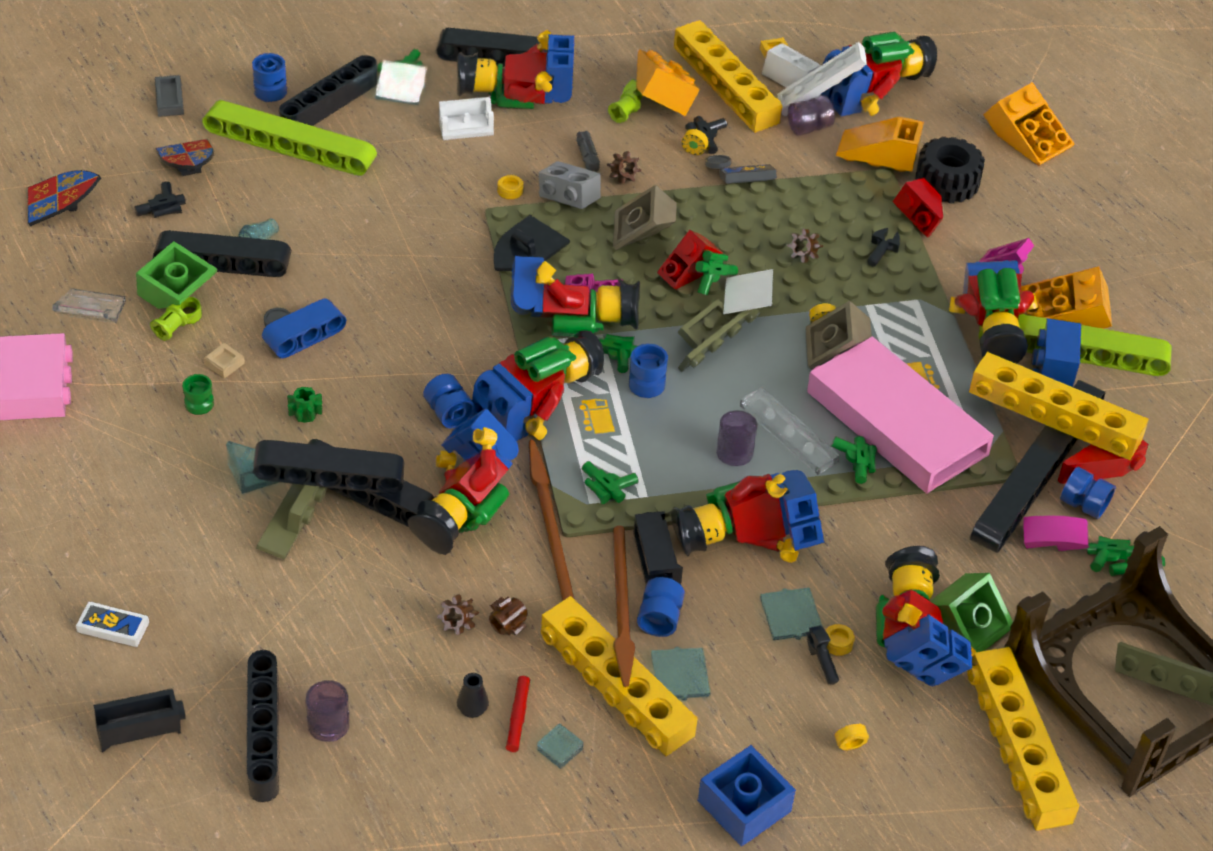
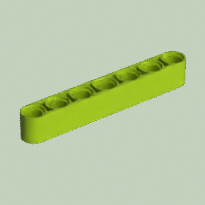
M224 100L216 101L202 119L205 129L213 134L353 175H364L377 156L375 147L366 141Z
M1025 314L1019 315V327L1023 330L1027 340L1028 348L1026 353L1033 354L1034 348L1039 349V346H1037L1039 329L1045 328L1047 318ZM1081 325L1080 363L1152 376H1164L1171 370L1172 346L1166 340ZM982 326L979 328V340L983 335Z

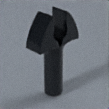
M889 228L878 230L872 234L871 243L877 246L867 259L869 266L875 267L887 250L898 253L900 246L898 232H896L894 238L887 241L885 238Z
M821 625L809 628L810 631L806 632L811 656L817 654L827 683L829 685L838 683L840 679L827 648L828 643L831 641L827 632Z

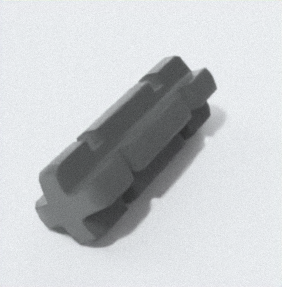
M579 131L576 141L586 169L598 171L600 169V160L594 143L591 140V135L588 131Z

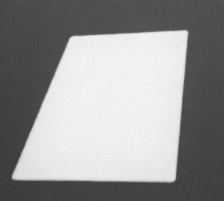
M773 269L727 277L723 314L771 306Z

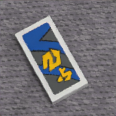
M89 601L76 625L78 633L137 647L149 624V618L145 615Z

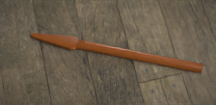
M530 439L528 442L530 479L537 489L563 601L570 596L574 598L549 493L548 485L550 478L535 441Z
M618 525L613 528L617 638L613 643L622 685L628 687L636 647L630 639L625 529L623 526Z

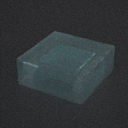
M559 723L537 742V751L562 769L583 750L584 742Z

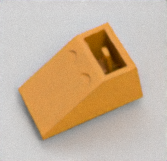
M639 49L636 84L638 91L642 95L686 116L700 90L694 84L695 79L689 76V73L682 69L683 66L673 60L667 62L661 58L662 56L651 49L647 52Z
M1033 82L999 100L983 114L998 137L1038 166L1075 145Z
M895 117L846 129L843 132L836 156L842 157L846 161L857 160L866 162L871 166H886L899 172H912L920 145L924 121Z
M1099 266L1021 286V293L1027 290L1032 293L1035 292L1038 305L1035 309L1027 310L1024 313L1025 315L1081 323V325L1102 329L1112 327L1109 290Z

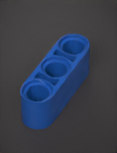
M324 298L271 322L264 328L262 339L279 358H287L339 333L346 325L347 320L329 299Z

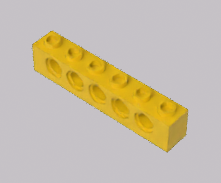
M701 20L675 28L673 48L754 133L780 124L782 112L780 100L753 75L752 71L726 47L725 43Z
M989 352L985 354L975 369L969 389L971 394L1128 460H1131L1143 440L1149 421L1146 417Z
M572 596L542 614L540 632L543 640L548 645H553L561 653L564 661L570 666L573 665L582 674L587 684L590 686L594 685L603 694L605 701L610 706H615L624 715L627 723L633 728L636 727L646 737L651 747L654 749L658 748L667 757L695 737L698 718L635 657L630 684L628 687L622 685L613 648L615 638Z
M1005 647L977 652L972 659V668L967 670L968 679L971 685H975L978 692L979 706L982 711H986L989 718L990 732L993 737H997L1002 761L1004 764H1008L1012 773V785L1015 791L1020 792L1026 818L1031 819L1035 831L1073 824L1080 807L1011 648Z

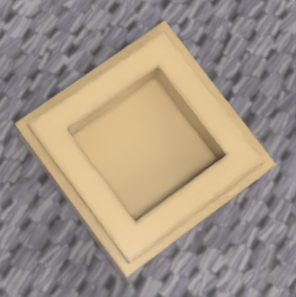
M223 343L203 358L204 365L224 379L245 364L244 356L226 343Z

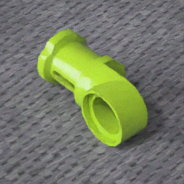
M634 79L627 83L620 100L608 106V113L611 119L617 123L625 122L629 114L637 112L641 107L640 100L643 95L636 88L637 81Z
M188 297L180 305H169L166 308V312L159 319L156 318L150 322L151 330L159 339L167 341L179 326L183 327L186 324L198 322L202 317L199 300L194 297ZM188 307L196 309L189 314L183 312V309Z

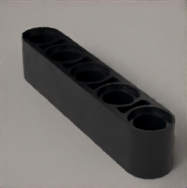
M445 28L440 33L436 52L441 59L457 62L458 54L461 52L464 55L478 53V58L493 59L496 62V66L499 63H503V67H505L507 55L527 52L536 43L540 44L536 36Z
M361 55L281 104L279 116L314 126L377 85L376 59L370 55Z
M168 230L159 234L153 258L174 241L217 268V272L281 277L286 274L292 250L287 243L279 240Z
M312 439L308 442V444L334 447L318 439ZM405 480L402 490L395 494L328 488L409 527L407 522L409 517L417 515L419 503L423 500L432 501L434 499V496L428 491Z
M263 440L255 446L253 474L256 478L264 481L395 494L403 488L405 463L401 456L393 453Z
M269 650L253 652L247 662V779L250 796L258 802H269L279 792V676L276 656Z

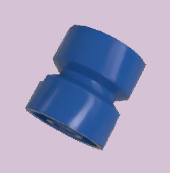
M264 53L254 58L252 68L256 97L265 102H276L283 99L287 94L286 67L283 57L278 54Z
M647 343L635 347L632 351L629 388L635 395L652 398L660 395L665 390L668 355L662 347Z
M449 373L441 374L433 378L425 386L424 398L446 428H455L473 416L475 404L463 390V387L454 375Z
M1076 467L1062 490L1060 500L1075 508L1082 506V512L1099 519L1107 509L1116 486L1102 478L1094 480L1092 473Z
M656 577L646 583L637 617V624L644 632L657 637H667L676 631L680 616L679 610L682 608L685 595L683 587L678 582L670 578Z

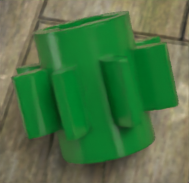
M312 387L296 388L293 395L287 396L288 415H295L298 422H313L317 414L323 413L322 394H315Z

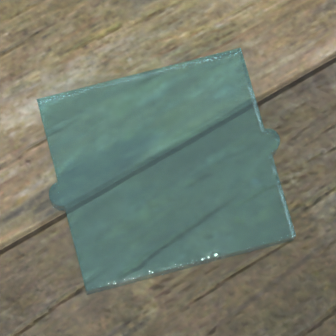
M384 60L380 76L377 77L378 85L375 99L419 105L422 89L426 88L424 81L427 67Z
M810 587L794 590L784 588L779 592L760 594L773 641L789 638L800 640L801 637L806 636V632L810 631L809 628L818 625L822 626Z
M675 647L672 650L651 651L654 676L678 699L681 698L682 701H686L687 698L710 697L703 648L680 649Z

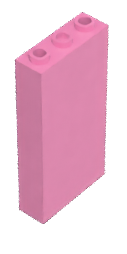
M64 333L0 337V420L65 417L66 405L71 404L70 387H67V383H72L71 366H68V362H73L72 345H66Z
M873 336L848 351L837 354L832 360L821 366H816L810 371L807 392L858 436H863L866 443L875 445L880 455L926 494L984 459L990 453L994 435Z

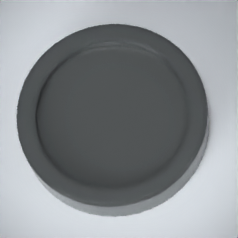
M726 155L709 156L705 159V165L714 169L726 168L731 165V158Z
M272 308L264 314V325L267 326L271 322L291 313L284 308Z

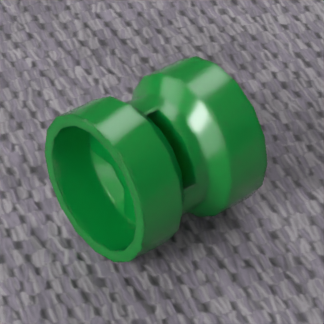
M194 374L185 378L182 388L185 396L186 410L194 415H202L211 411L214 407V397L210 378L203 374Z

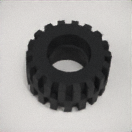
M956 137L934 138L930 140V143L926 142L923 148H921L915 179L925 178L941 195L942 202H964L965 199H971L978 192L985 159L980 149H976L973 143H967V140L956 139Z

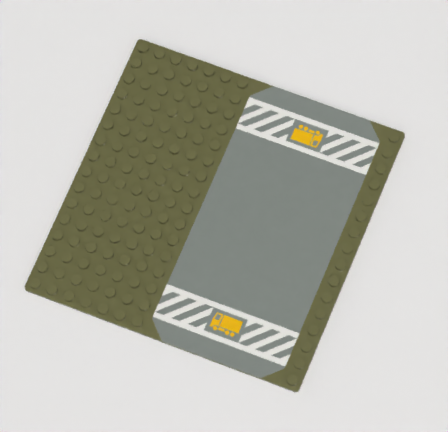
M886 168L664 190L663 192L677 203L676 222L669 228H665L650 237L617 250L613 247L615 210L642 193L601 196V198L583 209L557 201L492 207L485 210L493 250H495L496 244L503 234L528 215H532L568 238L570 243L546 260L547 263L557 270L552 278L554 280L558 279L563 285H565L566 276L592 273L595 281L622 279L627 284H635L637 281H640L638 329L635 330L630 325L620 326L617 322H601L595 318L596 323L604 325V329L594 334L598 339L603 340L606 334L621 337L635 336L634 345L656 344L662 347L668 355L665 390L656 397H640L630 390L631 356L628 358V371L626 373L618 372L617 360L609 358L608 354H604V366L599 376L593 374L583 383L577 381L564 383V393L558 406L548 421L545 420L543 422V425L547 428V434L540 440L564 537L613 532V528L618 525L623 526L625 530H633L635 514L665 511L667 525H672L671 512L673 507L682 509L687 505L693 508L707 505L706 494L713 492L717 487L739 482L749 475L782 474L790 470H799L805 474L816 492L818 506L925 493L878 452H876L875 473H869L867 467V481L863 484H858L855 482L853 463L846 459L844 452L831 447L835 436L854 444V438L858 435L807 392L809 374L812 370L808 367L805 327L811 324L809 311L814 306L822 303L832 304L838 308L850 300L870 318L871 334L876 340L994 435L990 453L987 457L930 492L1005 483L1018 464L992 403L969 393L976 365L954 313L949 311L950 304L917 227L892 202L901 190L892 169ZM889 228L885 238L887 241L894 238V235L898 232L900 236L898 253L887 250L875 267L869 266L867 259L877 246L871 243L872 234L878 230ZM690 229L706 237L723 252L722 254L728 255V261H723V263L738 267V273L735 276L773 269L772 305L759 308L758 310L761 313L750 324L747 321L742 323L741 326L743 328L734 337L730 338L727 335L722 339L724 343L715 352L707 351L704 354L706 357L695 368L690 365L681 372L678 369L679 365L693 349L678 334V331L715 300L719 299L724 304L726 278L732 277V275H720L717 282H712L707 296L697 292L702 277L678 289H674L656 273ZM803 229H809V236L814 233L819 234L817 241L823 245V248H819L817 251L819 258L814 259L809 256L808 263H802L801 256L792 258L791 255L794 252L792 248L787 247V244L792 243L794 239L792 233L802 235ZM803 241V244H804V248L802 249L803 251H807V250H808V248L806 247V244L808 243V241ZM499 271L518 350L546 337H556L563 345L568 338H572L551 336L552 318L531 317V312L526 315L516 313L511 306L512 271ZM742 311L734 312L732 314L736 317ZM590 461L599 470L602 469L607 474L614 473L619 477L636 473L639 483L622 489L626 497L621 503L611 499L607 503L602 504L597 495L584 484V481L590 477L581 468L585 462Z

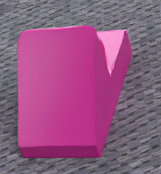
M1030 238L992 248L986 252L979 262L1017 260L1019 271L1022 274L1024 267L1021 263L1027 260V254L1033 249L1034 245Z

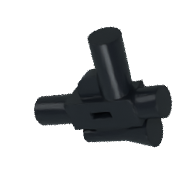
M697 116L693 122L686 124L685 129L687 131L697 129L703 132L709 141L707 146L709 154H715L718 151V147L714 138L717 136V130L727 127V121L725 118H721L707 123L702 116Z
M165 181L161 183V194H157L154 196V199L148 200L149 203L137 205L134 208L137 217L152 213L154 218L168 214L182 213L180 205L186 204L183 194H173L171 183Z

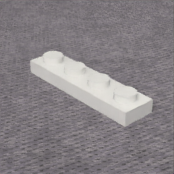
M857 42L779 92L777 98L782 103L781 113L786 116L792 111L798 110L811 99L818 97L822 92L833 85L839 84L843 79L867 65L865 48Z

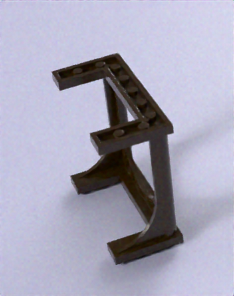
M1160 526L1150 532L1144 531L1136 537L1133 543L1135 546L1127 560L1128 565L1121 579L1114 583H1106L1098 592L1091 596H1083L1075 605L1068 609H1060L1049 620L1045 621L1051 599L1043 591L1033 597L1027 596L1022 599L1016 607L1017 612L1014 622L1010 626L1011 631L1008 641L1005 644V647L1011 648L1019 668L1124 777L1121 789L1128 797L1133 796L1213 746V718L1171 744L1176 726L1166 718L1144 731L1135 749L1082 693L1073 674L1072 657L1079 642L1095 630L1114 625L1137 626L1158 633L1174 643L1199 668L1213 672V640L1183 610L1166 579L1161 553L1168 533ZM1130 602L1136 607L1137 614L1127 616L1123 613L1121 606ZM1114 611L1115 616H1107L1109 613ZM1145 612L1148 614L1147 617L1152 620H1146L1144 618ZM1067 637L1071 640L1067 643L1062 641ZM1054 647L1063 651L1065 656L1060 658L1051 657L1044 650ZM1062 666L1065 671L1060 673L1057 667Z

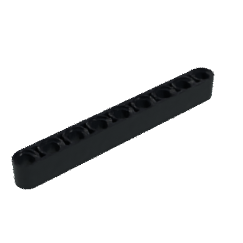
M1078 380L1073 387L1104 400L1106 394L1105 391L1082 380ZM1046 425L976 522L970 535V540L995 553H999L1078 438Z

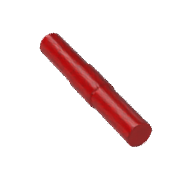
M519 676L517 680L506 743V750L509 752H517L519 750L530 686V678L527 676Z

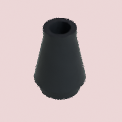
M469 673L463 679V685L457 698V707L463 715L476 718L487 710L489 699L483 685L482 676L478 673Z

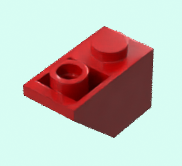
M925 178L906 182L892 201L926 237L932 235L944 218L941 195Z
M689 229L656 273L672 288L678 289L703 276L704 272L696 270V263L704 261L703 253L705 250L717 254H722L723 252L706 237Z

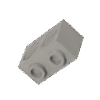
M557 161L539 172V196L583 209L601 198V174Z

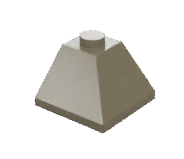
M654 185L616 209L613 247L616 250L650 237L665 228H669L676 222L677 203L658 186Z
M850 300L805 327L808 367L812 370L816 366L832 360L837 354H842L872 337L870 318Z

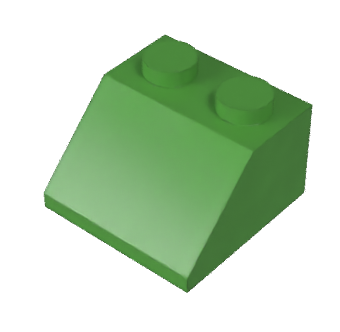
M173 241L136 273L137 295L158 309L166 308L171 304L180 305L217 272V268Z
M965 573L930 601L941 610L943 624L948 627V631L952 629L969 640L971 647L977 652L985 651L1011 630L1012 618L990 573Z

